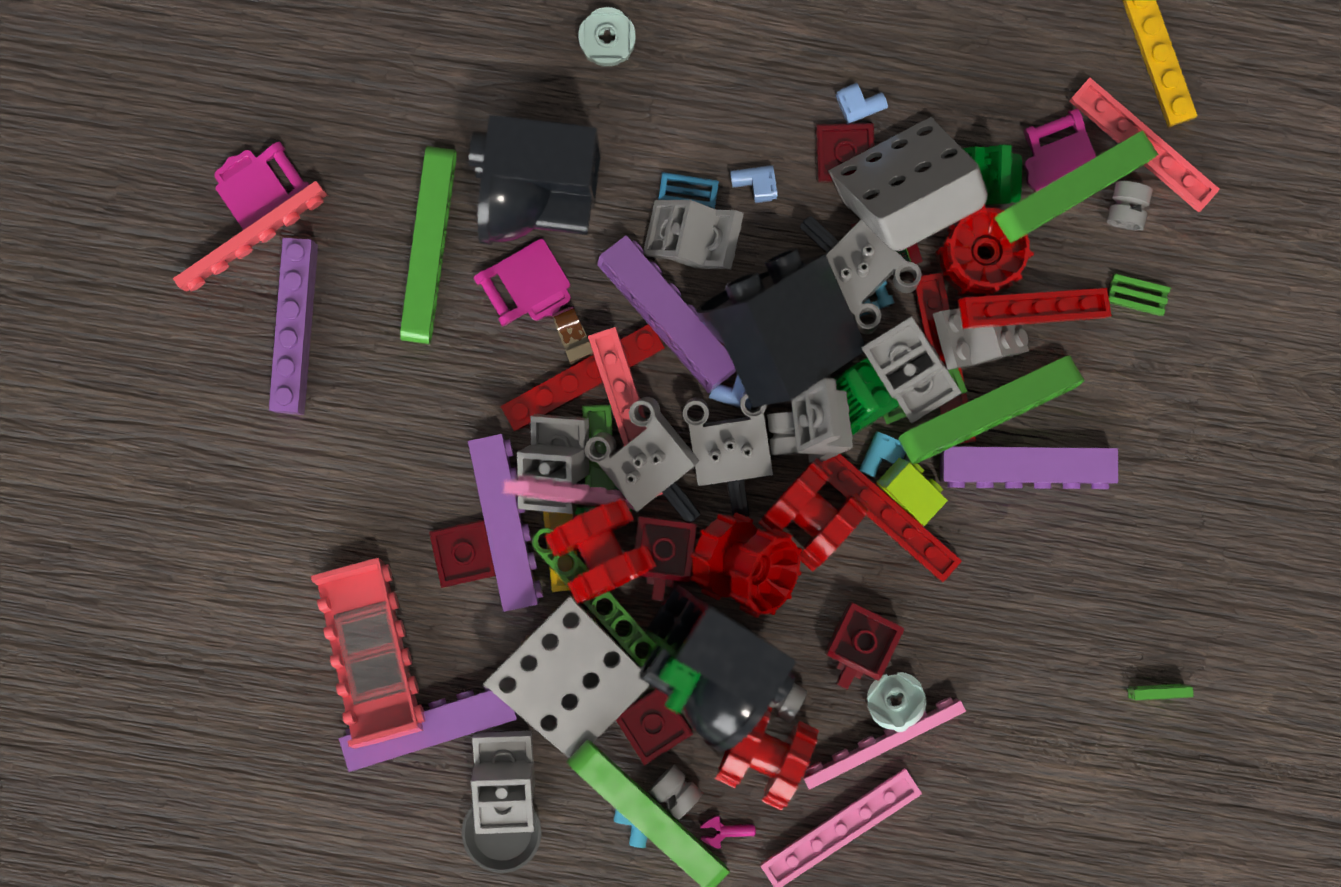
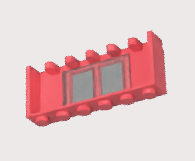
M375 558L312 575L311 580L318 585L320 599L317 600L318 608L324 613L327 627L323 628L324 635L330 641L333 655L330 656V662L332 667L336 668L339 683L336 684V690L338 695L343 698L346 711L342 713L344 723L349 725L352 740L347 741L348 746L356 749L423 731L422 722H425V714L422 705L417 704L415 694L419 693L416 678L415 676L411 677L408 666L412 665V658L409 649L403 646L402 637L406 636L402 620H397L395 609H399V603L396 593L391 592L389 581H393L389 564L385 565L381 559Z

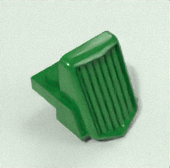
M1012 145L962 148L979 166L987 191L985 206L1017 203L1021 200L1022 157L1020 154L1012 153Z
M868 358L832 378L835 379L836 390L846 391L852 435L872 425L876 420L900 406L897 399L891 397Z

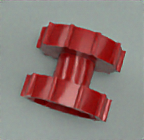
M984 204L978 211L955 222L956 226L952 224L947 229L949 234L944 240L942 247L936 251V254L940 255L943 279L946 278L950 285L959 291L958 296L963 294L991 296L990 294L996 293L1003 287L1009 289L1013 285L1012 280L1018 282L1022 279L1020 273L1026 266L1028 259L1034 255V252L1030 251L1028 234L1013 243L1009 242L995 220V217L1004 210L986 208ZM978 247H987L991 253L990 259H981L977 253Z
M818 458L799 475L758 522L765 530L770 532L774 528L782 531L791 520L801 527L811 538L802 548L800 561L812 572L821 566L842 544L871 508L855 492L838 509L820 495L818 490L830 478L833 472Z
M622 498L579 515L545 536L554 556L558 555L560 557L578 549L581 552L589 571L568 583L577 604L599 597L657 567L647 546H642L623 554L613 532L623 528V526L633 521L634 518L626 501L622 500Z
M735 513L734 516L718 514L715 521L705 530H701L702 535L694 553L691 554L693 558V576L691 580L702 588L701 593L716 600H720L721 597H731L741 605V611L758 618L760 614H771L774 616L776 610L787 599L792 598L791 593L796 585L798 576L802 574L800 571V553L802 548L797 547L791 540L793 537L791 534L776 528L772 532L757 530L752 524L753 519Z
M769 706L754 729L739 744L729 750H725L715 779L736 788L748 767L769 776L762 802L782 811L783 807H787L809 765L810 758L818 741L819 730L799 721L793 727L786 742L765 732L772 711V707Z

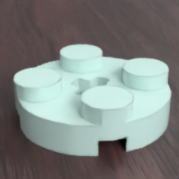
M610 7L596 9L591 12V15L586 20H583L579 28L578 36L581 50L587 60L597 65L614 66L625 62L634 49L636 41L634 25L618 9ZM605 30H610V34L615 36V39L611 40L609 44H605L604 40H599V36L604 35Z
M897 672V675L890 676L887 674L882 675L879 681L875 680L871 684L867 692L868 708L873 720L886 729H894L897 732L906 731L908 727L919 721L925 711L927 700L921 683L912 675L904 672ZM902 696L901 705L891 706V697L898 698Z

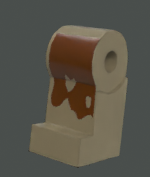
M573 306L552 314L571 365L594 355Z

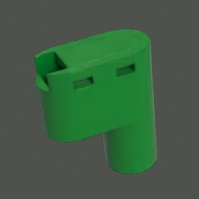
M671 656L658 678L674 687L664 705L677 713H681L701 674Z

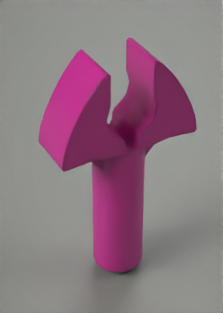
M715 815L700 825V828L713 827L720 831L713 837L701 836L703 842L718 849H721L720 842L725 837L755 836L756 828L753 824L725 826L720 822V815Z

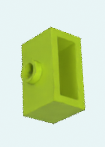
M899 457L876 483L917 522L925 526L948 500L941 494L943 488L931 478L927 480L922 475L924 469L918 463L912 464L911 461L908 462Z

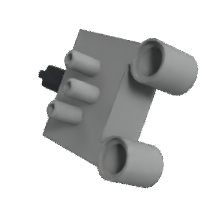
M812 216L807 217L800 225V229L827 253V259L859 332L862 334L873 333L879 326L881 320L879 308L874 304L865 302L891 275L894 276L893 283L895 288L901 293L914 291L921 280V270L918 265L913 262H907L900 254L890 249L862 219L840 241L833 237ZM902 272H910L913 274L915 281L909 284L904 283L899 275ZM862 313H870L874 316L875 322L871 325H865L860 321L859 316Z
M745 391L740 398V407L742 412L748 417L705 423L709 416L707 403L701 398H691L683 407V418L689 424L692 450L699 459V462L695 465L698 486L727 482L732 516L738 513L749 518L750 514L744 479L773 475L764 419L766 405L760 406L756 410H749L745 406V401L748 398ZM692 405H699L704 409V414L701 418L693 419L688 415V408Z
M643 397L632 404L629 409V418L636 426H646V430L617 453L615 452L616 441L614 437L606 432L598 433L587 441L585 454L591 461L599 464L636 511H639L662 492L686 523H691L700 515V511L676 483V480L699 462V459L661 414L658 402L654 398ZM639 405H646L650 409V418L646 419L640 416L638 411ZM596 441H602L606 445V454H601L596 450Z

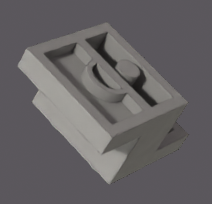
M655 200L643 255L649 258L670 259L693 268L731 270L744 213L737 210H716L692 200Z
M960 308L944 310L933 314L947 370L975 366L1002 357L1029 352L1027 345L1028 335L1022 325L963 329Z
M912 316L862 347V350L891 397L897 399L911 424L962 394L935 348L928 342Z
M823 379L791 400L797 452L808 454L809 463H812L816 458L823 462L853 448V435L850 427L846 391L836 390L835 379Z
M532 415L531 445L517 452V475L535 476L536 479H553L554 482H572V484H576V482L588 476L589 458L585 454V445L589 440V418ZM518 496V509L569 514L577 511V504Z
M532 731L473 733L474 769L471 778L475 834L534 832L533 796L535 771Z

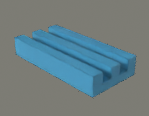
M663 172L658 200H692L715 209L719 181ZM667 181L712 187V191L669 186ZM665 192L710 198V202L667 196Z

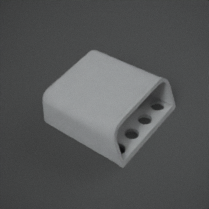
M932 116L828 170L841 200L847 208L851 209L894 251L906 249L978 211L987 200V191L978 164L939 126ZM932 130V132L927 135L919 136L924 131ZM899 144H907L903 148L894 149ZM881 157L878 161L869 162L872 158ZM923 167H931L929 170L925 172H917L919 169ZM850 170H856L851 175L843 176L846 172ZM905 180L898 186H891L896 181ZM879 194L874 199L865 200L869 195Z
M570 596L483 684L568 758L587 739L593 743L649 686L648 683L639 679L641 668L579 603L577 604L573 596Z

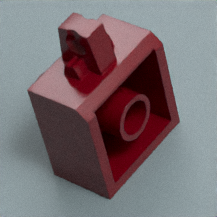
M639 517L635 549L647 546L657 566L641 575L647 577V584L654 585L652 600L663 601L665 586L673 587V580L690 581L691 554L694 550L697 524Z
M848 602L824 652L825 655L839 661L836 668L842 671L836 685L848 690L853 678L861 679L863 673L879 681L905 628L859 605Z

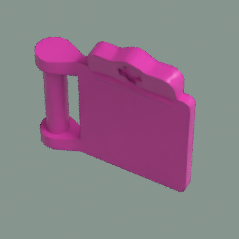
M1077 108L1068 111L1067 116L1037 128L1030 126L1024 129L1025 138L1034 155L1026 160L1024 168L1027 172V185L1034 192L1041 190L1096 158L1085 130L1083 117ZM1073 126L1076 132L1045 146H1040V138L1067 127Z
M281 142L272 144L257 158L249 150H245L237 156H231L214 173L219 183L216 186L217 192L243 230L310 185L308 182H304L283 152L285 148ZM273 158L295 188L289 194L267 163Z
M543 239L535 241L473 277L477 285L481 284L499 314L500 318L498 321L502 327L526 313H529L533 320L539 321L546 316H552V314L557 313L562 306L570 301V294L567 291L570 288V282ZM498 274L518 308L511 311L508 309L493 284L492 277Z

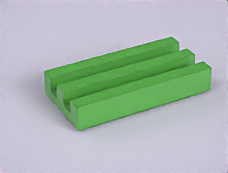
M1114 274L1112 275L1108 292L1110 304L1163 316L1165 313L1164 308L1168 301L1167 295L1171 287ZM1117 283H1122L1158 292L1161 294L1160 296H1156L1117 286ZM1116 292L1156 302L1158 307L1117 298L1114 295Z
M1187 684L1129 686L1127 688L1128 698L1134 700L1193 697V687Z

